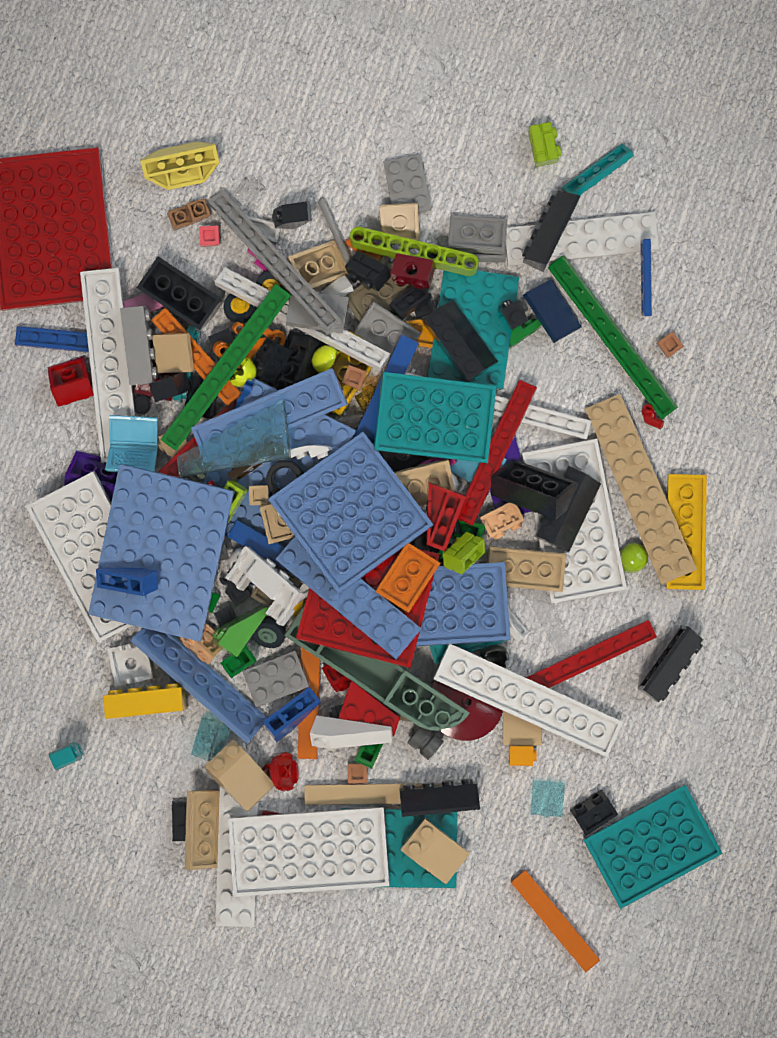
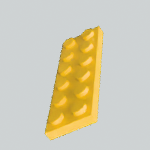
M668 474L667 502L697 570L667 582L666 589L705 590L707 475Z

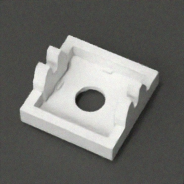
M133 643L107 649L115 687L154 678L150 658ZM134 658L137 665L134 669L126 667L127 659Z

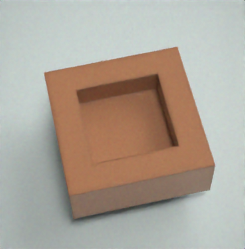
M673 331L656 343L667 358L684 347Z
M348 365L342 384L360 391L367 372Z
M348 763V784L367 783V766L360 763Z

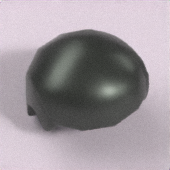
M499 644L487 645L480 653L481 658L506 669L509 655L504 646Z

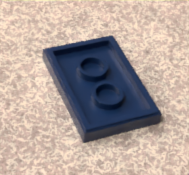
M552 280L533 288L523 295L553 343L582 327Z

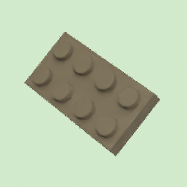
M391 264L390 266H388V269H389L390 273H391L393 264ZM412 270L409 272V275H414L417 271ZM391 277L384 283L380 291H375L372 288L368 290L363 285H360L345 297H349L348 307L360 323L373 302L391 312L390 303L413 285H398L393 282Z

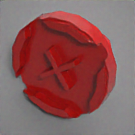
M287 752L277 753L272 758L271 763L264 765L262 768L268 777L270 770V779L280 791L293 790V786L299 778L298 764L296 760L291 758L293 756Z

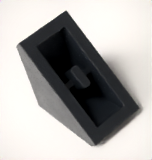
M185 372L149 384L155 402L191 390Z

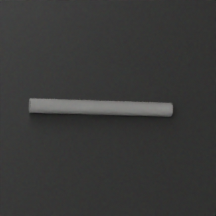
M321 199L318 201V204L347 264L352 258L325 199Z

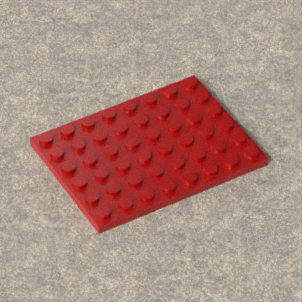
M99 148L0 158V310L7 311L83 302L80 272L112 268Z

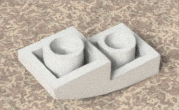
M343 275L321 293L346 296L354 291L346 276Z
M320 444L306 445L291 449L288 453L290 458L296 456L298 460L308 456L307 451H309L311 458L317 456L318 459L329 455L328 451L332 450V447Z

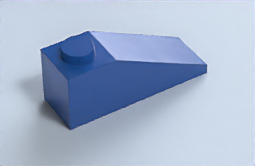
M145 568L96 569L97 588L145 596L158 589L156 570Z
M308 687L265 719L263 724L277 743L292 732L321 701L312 689Z

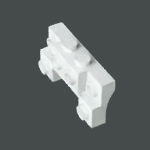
M245 546L239 553L235 565L225 578L232 581L242 591L252 582L270 599L275 600L265 613L272 616L278 625L284 626L295 612L293 608L304 594L293 585L294 583L289 580L290 576L286 572L275 568L276 564L269 558L263 559L250 547Z

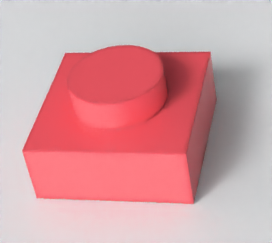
M218 225L199 226L201 247L220 246Z

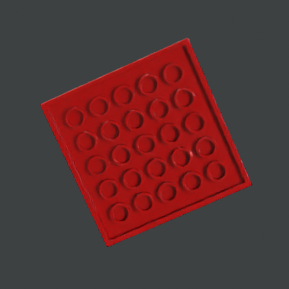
M402 549L361 579L376 591ZM421 550L433 559L439 560L440 554ZM435 573L409 613L391 603L420 628ZM309 588L296 639L411 668L420 632L396 660Z

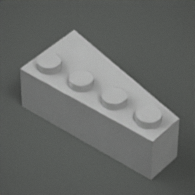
M148 306L120 308L129 384L131 386L153 383L155 378H157V369L153 367L155 353L154 348H151V340L153 338L152 329L149 327L150 312Z

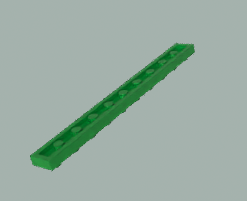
M564 255L558 258L548 267L550 272L650 405H652L661 419L665 418L678 408L676 403Z
M277 284L274 285L161 438V441L175 451L178 450L192 431L191 427L197 424L291 297L289 293Z

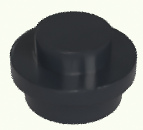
M145 396L135 397V413L139 415L148 413L151 408L150 400Z

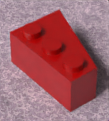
M429 481L427 488V517L433 526L426 531V544L446 551L466 496Z
M351 681L339 718L392 727V735L394 737L400 717Z

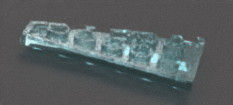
M283 399L280 400L276 405L262 410L256 416L247 418L225 430L223 434L213 437L201 446H196L178 456L179 476L186 477L291 458L285 401Z

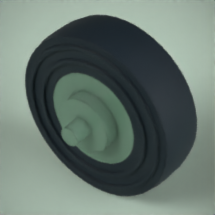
M265 617L252 637L255 642L263 647L277 648L282 645L286 638L284 636L286 629L284 626L278 625L274 618Z

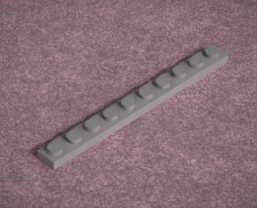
M223 190L208 200L211 208L327 335L342 324V320Z

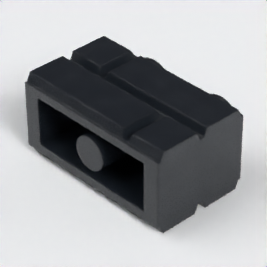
M357 251L352 260L350 259L345 265L348 278L353 282H361L368 290L372 288L375 291H380L384 283L391 278L387 265L360 251Z

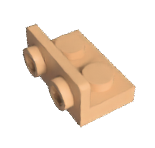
M510 502L480 517L482 524L485 525L489 539L494 537L495 540L505 535L504 531L510 528L514 531L522 527L521 523L525 521L519 508Z
M205 624L201 642L183 637L180 638L185 647L194 651L197 657L207 664H210L222 650L211 642L214 630L208 624Z

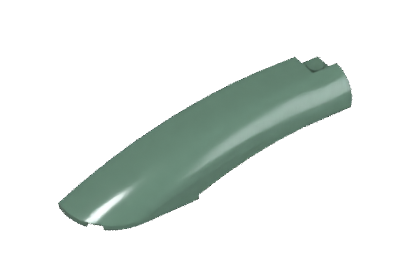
M305 604L284 635L419 727L434 731L452 728L469 715L467 710L403 666L297 640L296 636Z

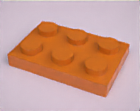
M408 543L404 546L375 592L409 613L440 566V562Z

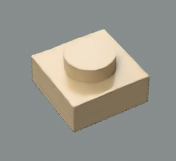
M267 485L249 486L250 505L269 503L270 490Z

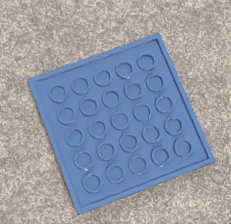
M364 432L268 499L269 503L337 594H340L433 526L432 522L380 453L374 450V445Z

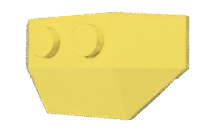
M192 142L159 149L140 159L145 179L167 190L206 182L220 163L216 145L204 142Z

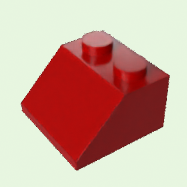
M84 356L47 367L50 390L58 407L94 396L93 384Z

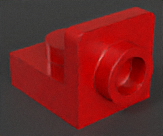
M328 664L322 667L329 683L336 692L344 691L349 687L351 683L349 678Z

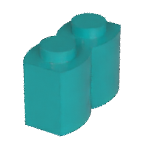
M72 742L50 752L48 755L54 769L59 770L81 760L84 752L80 744Z

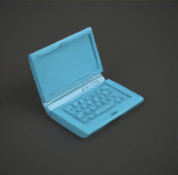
M109 415L110 449L105 471L118 472L120 464L154 471L158 450V418Z

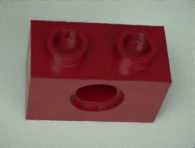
M396 253L391 277L393 282L398 285L404 286L409 284L418 289L430 288L436 267L431 259ZM410 271H417L414 275H409Z

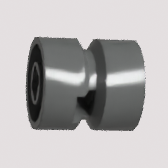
M419 727L407 743L415 750L420 749V754L429 760L444 741L436 734L432 735L431 730Z

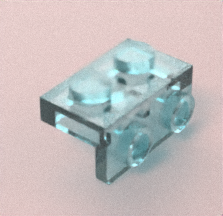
M201 718L191 755L207 761L212 760L224 748L230 728L225 724Z

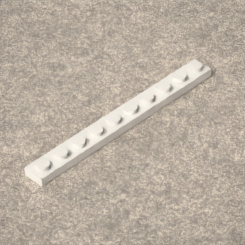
M224 268L215 280L217 287L257 308L270 292L266 288L227 268ZM289 300L276 316V318L286 322ZM296 327L379 372L390 358V353L346 330L343 333L330 332L327 335L322 330Z
M406 372V375L419 376ZM495 396L493 416L502 418L510 399ZM529 405L521 422L583 440L587 439L591 425L590 420Z

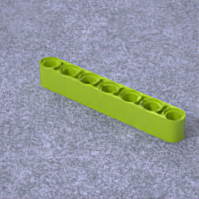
M354 227L350 231L351 246L358 250L395 258L396 253L431 259L428 255L434 253L437 257L431 260L434 261L436 269L465 276H473L478 271V258L470 253L363 227ZM361 235L363 239L356 241L354 237ZM374 240H380L382 243L380 245H374L372 242ZM398 244L400 248L393 250L391 246ZM411 249H417L419 252L417 254H411L409 251ZM448 258H454L456 262L448 263L446 260ZM467 262H471L475 266L472 268H468L465 266V264Z

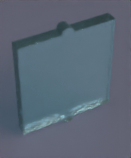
M533 780L530 814L544 815L546 818L548 816L562 817L565 783L551 782L550 780Z

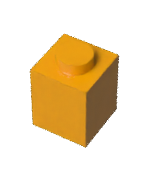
M509 745L508 764L510 766H533V761H537V750H533L532 745Z

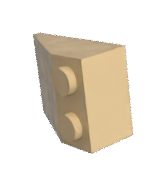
M335 240L286 258L315 291L330 285L343 275H348L345 269L346 263Z
M234 740L227 744L205 765L207 773L246 812L274 787L272 780Z
M426 817L421 820L400 847L402 852L445 884H447L470 855L467 850Z

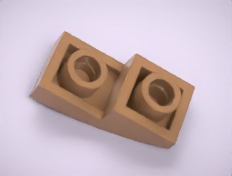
M204 198L186 203V206L167 212L173 231L190 226L211 216Z

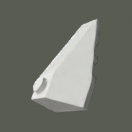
M316 716L310 731L312 746L333 749L392 743L393 741L392 727Z

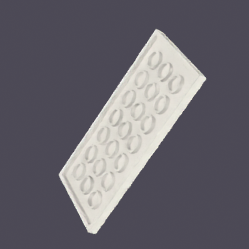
M593 439L522 453L523 463L561 477L566 467L571 466L601 483L569 553L538 539L541 551L567 554L563 592L549 591L551 604L626 590L627 586L598 440ZM533 512L537 530L544 515Z
M95 471L25 506L97 642H101L133 626L88 615L96 579V569L99 565L111 508V501Z
M384 807L228 818L233 897L389 886Z

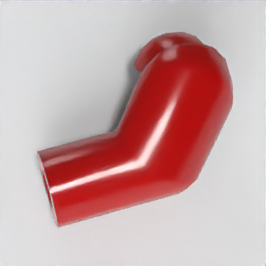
M644 405L642 408L644 422L661 430L665 421L656 418L652 405Z

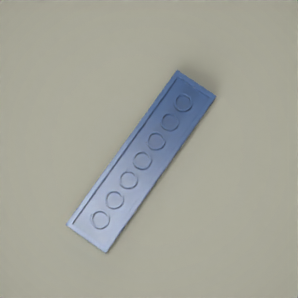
M331 368L191 427L205 463H209L346 406L348 403L334 368Z
M295 537L276 558V561L396 660L422 630L389 601L376 593L361 578L340 594H337Z
M142 628L133 636L131 642L243 741L248 743L263 727V721L268 717L208 664L201 661L192 650L185 647L176 636Z

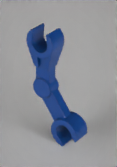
M246 380L234 409L239 408L243 404L244 398L251 393L254 382Z

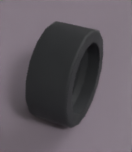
M287 460L277 462L271 466L267 472L266 482L273 494L281 490L275 484L276 472L281 468H290L298 478L304 474L298 464Z

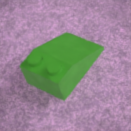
M259 605L222 625L221 628H216L212 634L213 639L211 642L229 655L237 657L267 615L265 612L269 607Z

